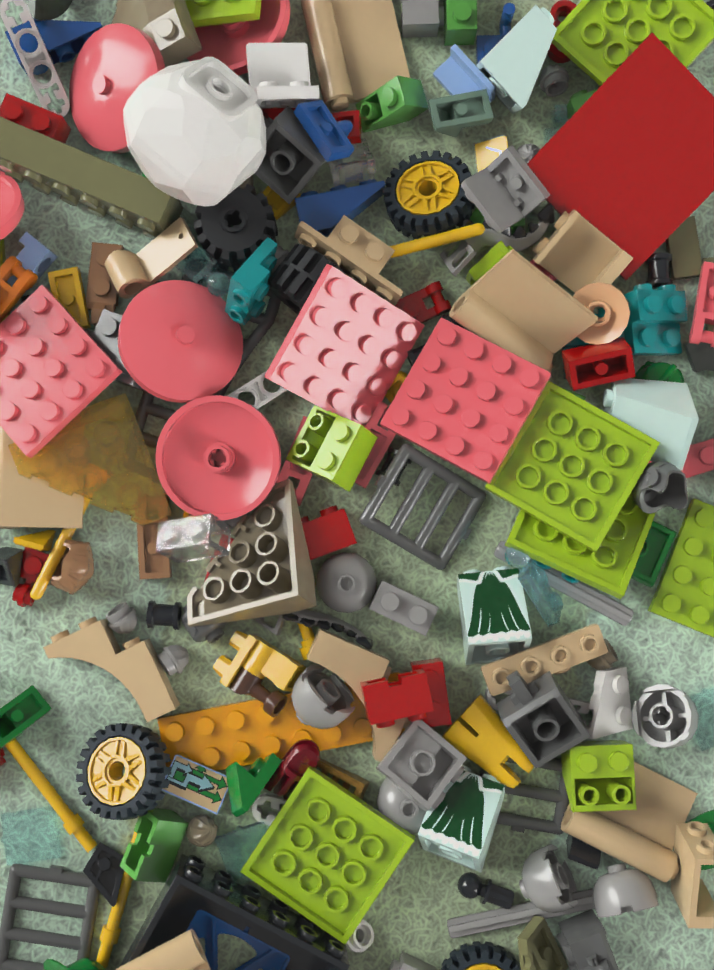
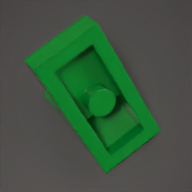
M33 685L0 708V749L18 738L27 728L52 709Z
M274 753L265 757L264 760L259 757L248 771L237 762L226 768L231 811L234 816L238 817L249 810L282 762Z

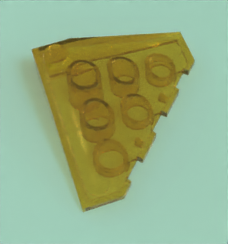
M126 393L83 409L32 458L26 456L15 442L8 445L19 475L30 480L32 476L50 482L48 486L69 496H72L73 493L91 499V505L113 513L114 510L132 516L131 521L142 526L172 515Z

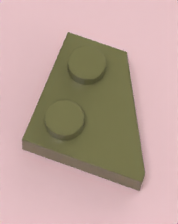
M534 915L517 937L521 970H567L568 964L545 918Z

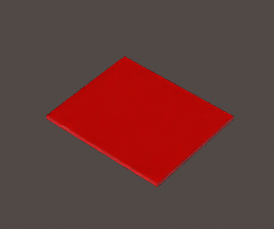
M653 32L527 163L550 193L546 201L548 204L551 203L554 210L560 216L565 211L570 214L573 209L576 210L612 242L633 257V260L620 274L625 281L714 191V96Z

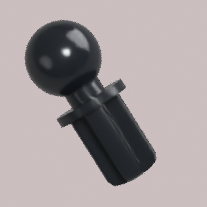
M467 872L461 875L458 880V890L465 898L472 899L481 896V904L488 902L504 909H510L514 902V892L512 890L493 884L489 878L484 884L478 875Z

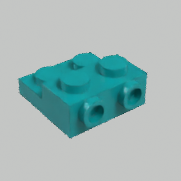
M269 237L263 241L230 279L225 312L237 323L246 325L252 317L257 318L265 308L266 303L263 300L270 289L268 279L271 277V271L277 263L275 254L278 246Z
M652 284L633 286V291L624 294L630 309L628 326L625 328L624 333L625 340L632 347V355L672 356L682 354L680 323L688 321L685 291H676V285L673 284L659 286L657 290H652Z

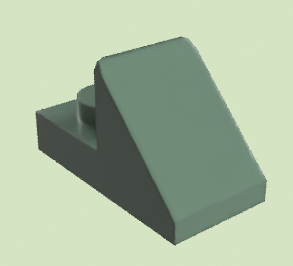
M487 89L428 100L434 130L452 137H458L462 128L488 124L494 118Z

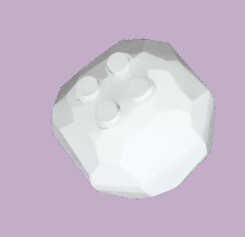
M207 56L201 60L170 65L148 77L128 98L123 108L127 147L144 175L156 188L190 204L204 207L215 206L254 174L261 165L266 154V126L263 111L256 102L258 98L255 90L219 59Z

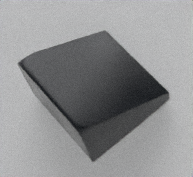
M12 547L0 548V584L13 587L19 585L23 559L22 549Z
M568 834L566 840L568 858L590 868L598 869L601 851Z

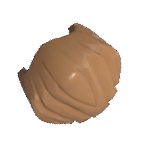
M65 540L63 546L67 548L54 576H52L50 584L73 595L93 576L94 558L89 542Z

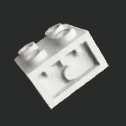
M248 43L246 45L249 85L257 94L258 100L256 102L260 108H286L287 106L296 108L299 103L319 100V85H311L308 46L306 43Z

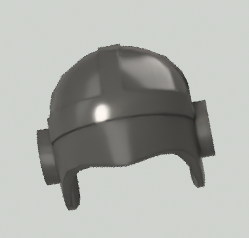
M658 461L649 463L632 490L633 500L642 511L649 514L665 507L683 510L688 504L686 476L680 469L669 462Z

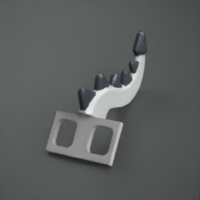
M551 203L547 204L537 214L539 223L530 222L528 224V233L525 232L522 226H517L513 235H511V227L498 233L489 227L484 220L482 224L485 227V231L482 235L461 240L459 247L448 257V253L459 241L450 243L440 256L451 273L456 276L477 254L475 250L479 251L484 246L493 248L498 242L502 241L506 247L509 245L516 252L525 250L539 241L548 225L555 222L554 207ZM466 218L462 222V227L475 223ZM468 251L466 258L455 267L456 262Z
M305 609L279 615L275 628L267 624L264 617L256 618V622L275 635H280L286 620L303 624L308 628L318 626L324 630L332 628L336 632H344L347 636L356 638L355 641L368 650H371L373 646L372 640L351 624L320 612Z

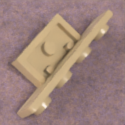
M343 215L328 238L304 221H301L297 226L294 237L298 239L299 244L318 251L335 263L349 277L394 306L397 304L404 293L403 290L380 275V272L393 255L394 249L345 215Z
M594 623L483 665L481 671L491 696H496L512 690L506 677L515 671H518L526 683L529 684L549 671L555 675L565 673L572 666L606 654L608 649L599 625Z

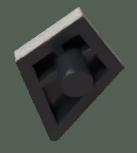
M100 842L83 872L110 905L114 907L117 902L124 872L120 867L123 855Z

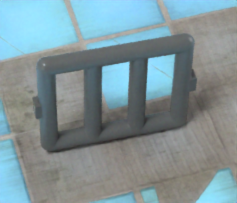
M403 444L385 475L380 474L374 485L377 488L359 520L365 527L438 570H444L461 540H467L472 529L469 527L485 501L486 493L411 445ZM410 459L423 468L388 526L376 519L375 515L405 463ZM434 474L447 482V485L413 541L401 534L400 531ZM457 490H460L472 499L438 556L425 548V545Z
M509 758V759L506 761V762H509V763L517 764V763L514 762L511 758ZM553 758L538 768L561 772L558 790L521 783L514 789L504 785L505 794L556 802L553 821L500 811L496 824L511 826L512 831L523 833L525 829L557 835L563 833L561 822L569 805V799L562 775V760ZM481 768V770H480V776H481V777L483 776V774H488V775H490L488 772H486L484 769Z
M16 863L10 867L0 925V970H44V963L8 958L11 940L78 950L77 960L85 957L90 958L100 891L86 874L64 871V866L58 865L44 868ZM21 877L88 887L86 904L78 905L19 896ZM16 909L83 919L81 935L79 937L13 927Z

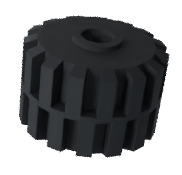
M246 184L244 189H241L239 185L215 206L203 207L197 205L195 214L198 220L194 221V229L198 235L197 238L209 260L213 264L217 262L221 269L228 270L229 267H232L236 273L267 237L277 243L275 236H278V228L272 207L268 204L267 197L262 192L257 195L255 187Z
M297 243L268 279V284L274 294L299 315L326 264L335 267L344 274L346 273L318 251Z

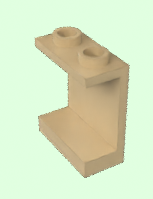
M574 209L570 214L565 211L553 225L557 230L549 239L544 236L533 249V252L536 253L533 260L574 293L591 283L602 282L612 284L633 260V257L612 242Z
M698 821L676 823L674 852L677 854L680 869L677 876L671 879V892L688 928L714 929V901L703 880L700 879L701 865H714V834L708 823Z

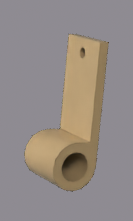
M179 217L137 254L127 250L113 251L105 261V268L119 296L130 299L134 298L145 288L153 285L199 246L185 220Z

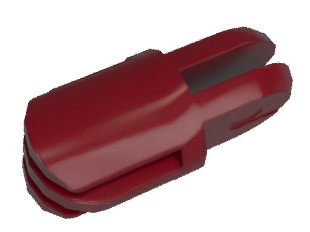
M309 739L298 740L281 759L282 762L264 789L268 791L273 789V794L279 797L283 796L284 800H287L308 767L315 768L320 759L318 745Z

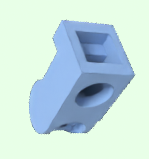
M26 231L19 240L25 247L16 258L22 262L24 269L32 270L39 279L58 256ZM13 275L7 282L13 285L17 278Z

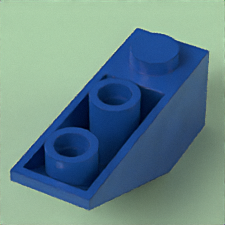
M34 20L53 64L58 62L66 63L73 60L88 38L102 28L101 22ZM27 21L12 28V30L16 34L21 29L32 28V26ZM5 31V34L18 59V62L25 71L24 66L19 58V55L14 47V44L9 36L8 31ZM26 33L20 37L19 43L24 51L29 53L36 51L38 41L34 35ZM42 64L37 65L34 68L33 74H43L49 67Z
M368 179L360 182L358 186L347 187L346 185H338L332 187L328 192L308 191L302 193L300 197L295 198L299 223L304 221L319 233L328 237L343 215L353 220L383 196L385 182L384 180L377 182L376 179Z

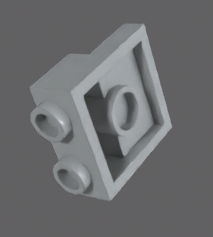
M417 720L411 721L376 769L398 786L399 790L422 810H429L431 807L433 809L437 808L446 795L443 790L450 781L454 783L461 776L465 769L462 764L467 758L425 722Z

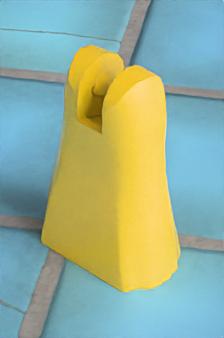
M481 694L442 735L448 743L465 757L509 788L514 789L521 783L517 774L505 764L509 758L528 773L534 768L533 764L504 726L499 715Z

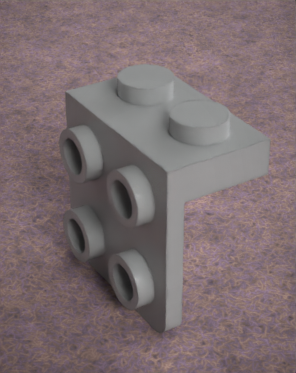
M513 145L504 150L487 168L466 178L461 183L467 199L475 204L483 214L487 225L498 233L524 219L550 196V193Z

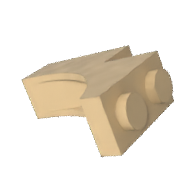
M95 616L78 624L80 630L72 634L68 630L50 637L52 640L51 644L43 647L48 659H79L97 665L111 673L133 695L147 722L176 709L180 705L169 679L157 658L150 638L141 642L140 638L136 637L122 644L124 650L121 651L112 629L108 627L107 618L98 621Z
M321 628L318 629L307 654V660L325 667L344 680L358 695L363 704L364 700L360 682L382 677L388 680L392 667L388 666L390 660L387 657ZM407 717L396 719V724L390 727L377 728L376 724L371 725L373 737L372 754L376 761H382L398 740L402 728L406 729L411 721H408Z

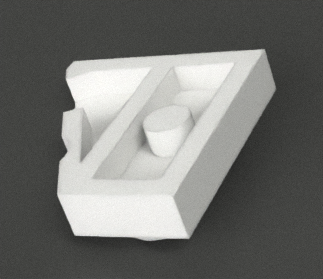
M619 666L596 671L594 693L591 696L588 708L594 711L591 728H587L590 737L587 739H597L633 729L627 667Z

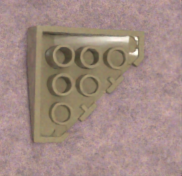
M117 0V9L111 24L122 23L130 25L148 34L159 48L165 67L178 64L202 50L185 0Z
M290 479L276 483L269 496L254 510L250 517L246 514L242 516L231 532L235 539L225 553L220 550L217 552L205 569L210 573L200 589L194 586L187 595L188 626L196 627L290 614L317 606L314 574L293 482Z

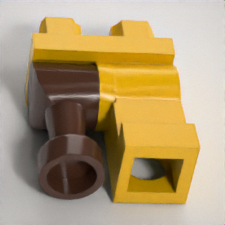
M235 631L229 640V645L238 651L235 658L232 660L225 655H221L213 665V669L222 677L219 682L225 687H229L234 693L252 696L264 703L263 710L271 717H275L284 708L287 696L278 690L271 693L261 684L264 678L270 679L281 690L292 692L294 683L307 667L261 637Z

